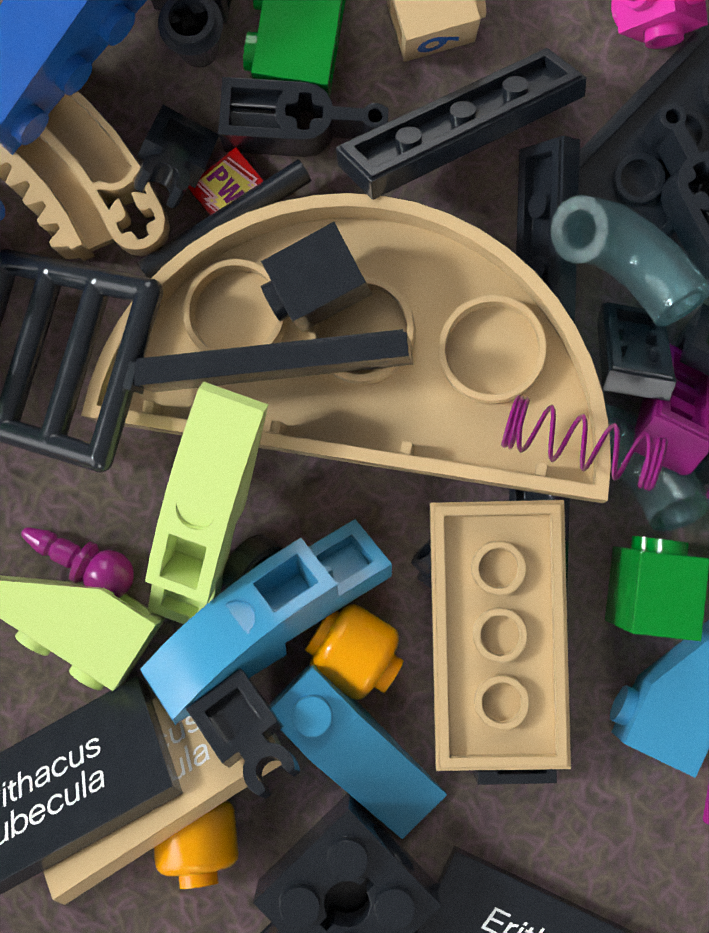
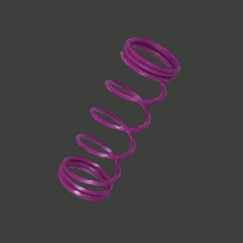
M520 395L515 397L501 442L503 448L508 447L509 450L512 449L517 439L518 451L520 453L526 451L551 411L548 458L551 462H554L559 458L575 428L582 420L580 468L584 472L590 467L606 437L614 428L613 480L616 481L621 477L636 448L646 437L647 455L639 477L638 487L639 489L643 487L648 492L654 489L665 459L668 446L667 438L661 439L659 435L652 442L648 432L641 434L630 448L617 472L620 431L617 424L613 423L606 428L585 464L588 420L585 414H581L574 420L560 447L553 456L556 409L552 404L544 410L530 437L522 447V429L530 399L528 397L524 398V396L520 397Z

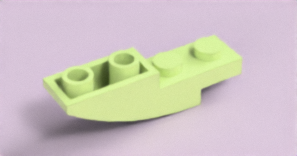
M204 381L198 388L175 457L155 531L145 582L152 584L147 611L185 624L220 594L223 573L228 560L235 525L245 509L269 404Z

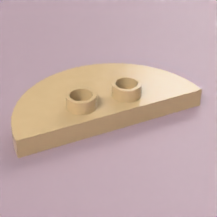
M367 194L312 195L281 201L247 212L214 228L185 247L152 277V279L160 282L164 293L145 358L399 329L407 332L411 340L413 365L219 385L218 387L269 404L259 448L604 504L608 501L611 470L610 433L603 442L592 464L584 472L580 468L582 420L575 428L563 452L554 462H551L548 458L551 411L526 451L522 453L518 451L517 439L512 449L509 450L508 447H502L501 442L514 399L517 395H520V397L524 396V398L528 397L530 399L523 423L522 447L530 437L544 410L553 404L556 409L553 456L560 447L574 420L579 415L585 414L588 420L586 464L600 437L609 426L604 396L592 358L576 325L555 294L536 272L508 247L481 229L449 213L417 202L387 196H380L372 200ZM335 222L372 295L302 332L292 322L290 317L279 322L261 289V285L270 281L261 261ZM132 302L118 320L100 354L89 382L81 414L85 418L94 421L98 419ZM198 388L151 392L144 389L143 394L134 392L124 426L183 435Z

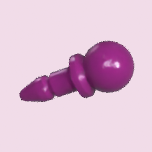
M26 527L22 530L21 535L23 539L37 553L42 556H50L52 561L68 569L71 568L69 573L70 581L74 583L83 581L85 586L105 588L113 592L118 598L125 595L131 588L134 580V569L130 560L124 554L115 550L99 551L98 545L92 541H89L81 549L79 545L65 538H58L57 534L50 530Z

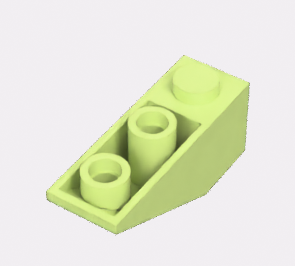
M0 575V619L18 630L15 635L16 639L22 645L38 654L48 656L50 652H53L72 665L69 672L75 679L95 690L101 691L105 686L114 691L122 685L165 620L162 616L147 611L148 607L127 594L118 598L113 592L105 588L85 586L83 582L74 583L71 581Z

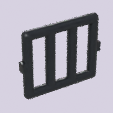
M11 249L0 250V327L16 276L35 280L0 396V442L97 473L106 472L113 465L134 392L139 394L144 392V388L135 386L133 362H136L137 358H145L163 298V287L159 281L148 277ZM61 286L83 292L41 428L21 422L59 292ZM113 297L131 301L132 306L91 442L68 436L108 299Z

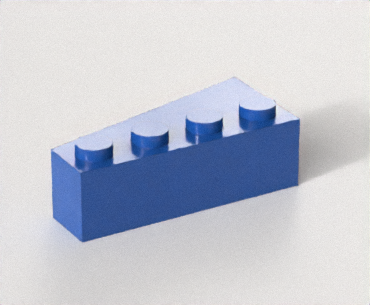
M3 0L0 5V145L13 155L21 144L28 145L39 137L48 123V113L65 94L72 95L76 93L86 83L92 71V63L108 45L115 46L119 44L129 34L135 23V14L148 0Z

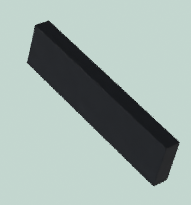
M545 48L336 147L338 166L374 200L585 97L587 77L550 49Z
M399 329L137 358V361L133 362L135 386L151 392L199 388L203 381L219 386L413 365L411 340L407 332Z

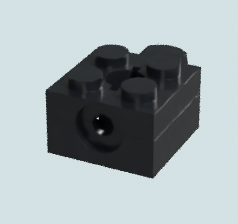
M349 793L258 880L253 900L256 907L271 921L260 933H414L441 907L437 883L365 807Z

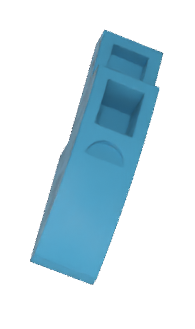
M356 519L309 547L302 538H299L246 573L212 599L179 628L140 670L176 725L190 716L186 710L188 707L241 668L249 677H252L287 655L286 642L392 577V563Z

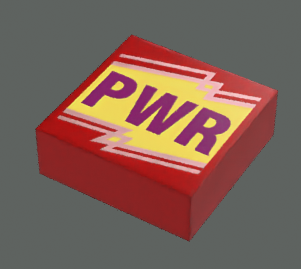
M235 147L202 174L195 188L189 185L188 189L210 216L263 182V180Z

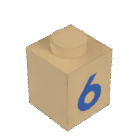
M387 0V7L404 62L475 42L480 20L486 17L485 0Z

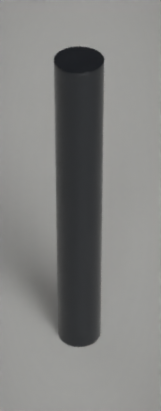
M297 159L138 261V265L146 277L152 278L185 247L214 228L247 212L280 202L310 183L312 180L301 161Z

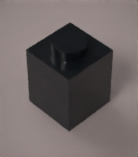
M335 222L261 261L270 278L269 282L261 285V289L279 322L290 317L292 322L302 332L372 295Z

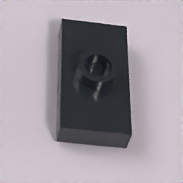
M602 302L597 329L603 390L670 401L676 384L664 313Z

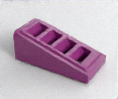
M670 344L676 384L670 401L643 397L634 430L633 444L645 432L649 433L652 442L659 435L661 439L667 438L668 446L662 466L680 475H688L709 453V376L679 362L682 350ZM646 437L635 450L636 453L644 457L647 455Z

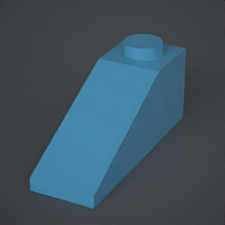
M709 620L703 624L701 641L682 640L640 673L633 687L623 686L617 694L610 711V720L616 722L611 733L621 742L696 778L709 750Z
M309 664L270 702L269 706L284 726L280 730L301 752L401 839L447 796V793L357 700L345 695L314 664L312 666Z

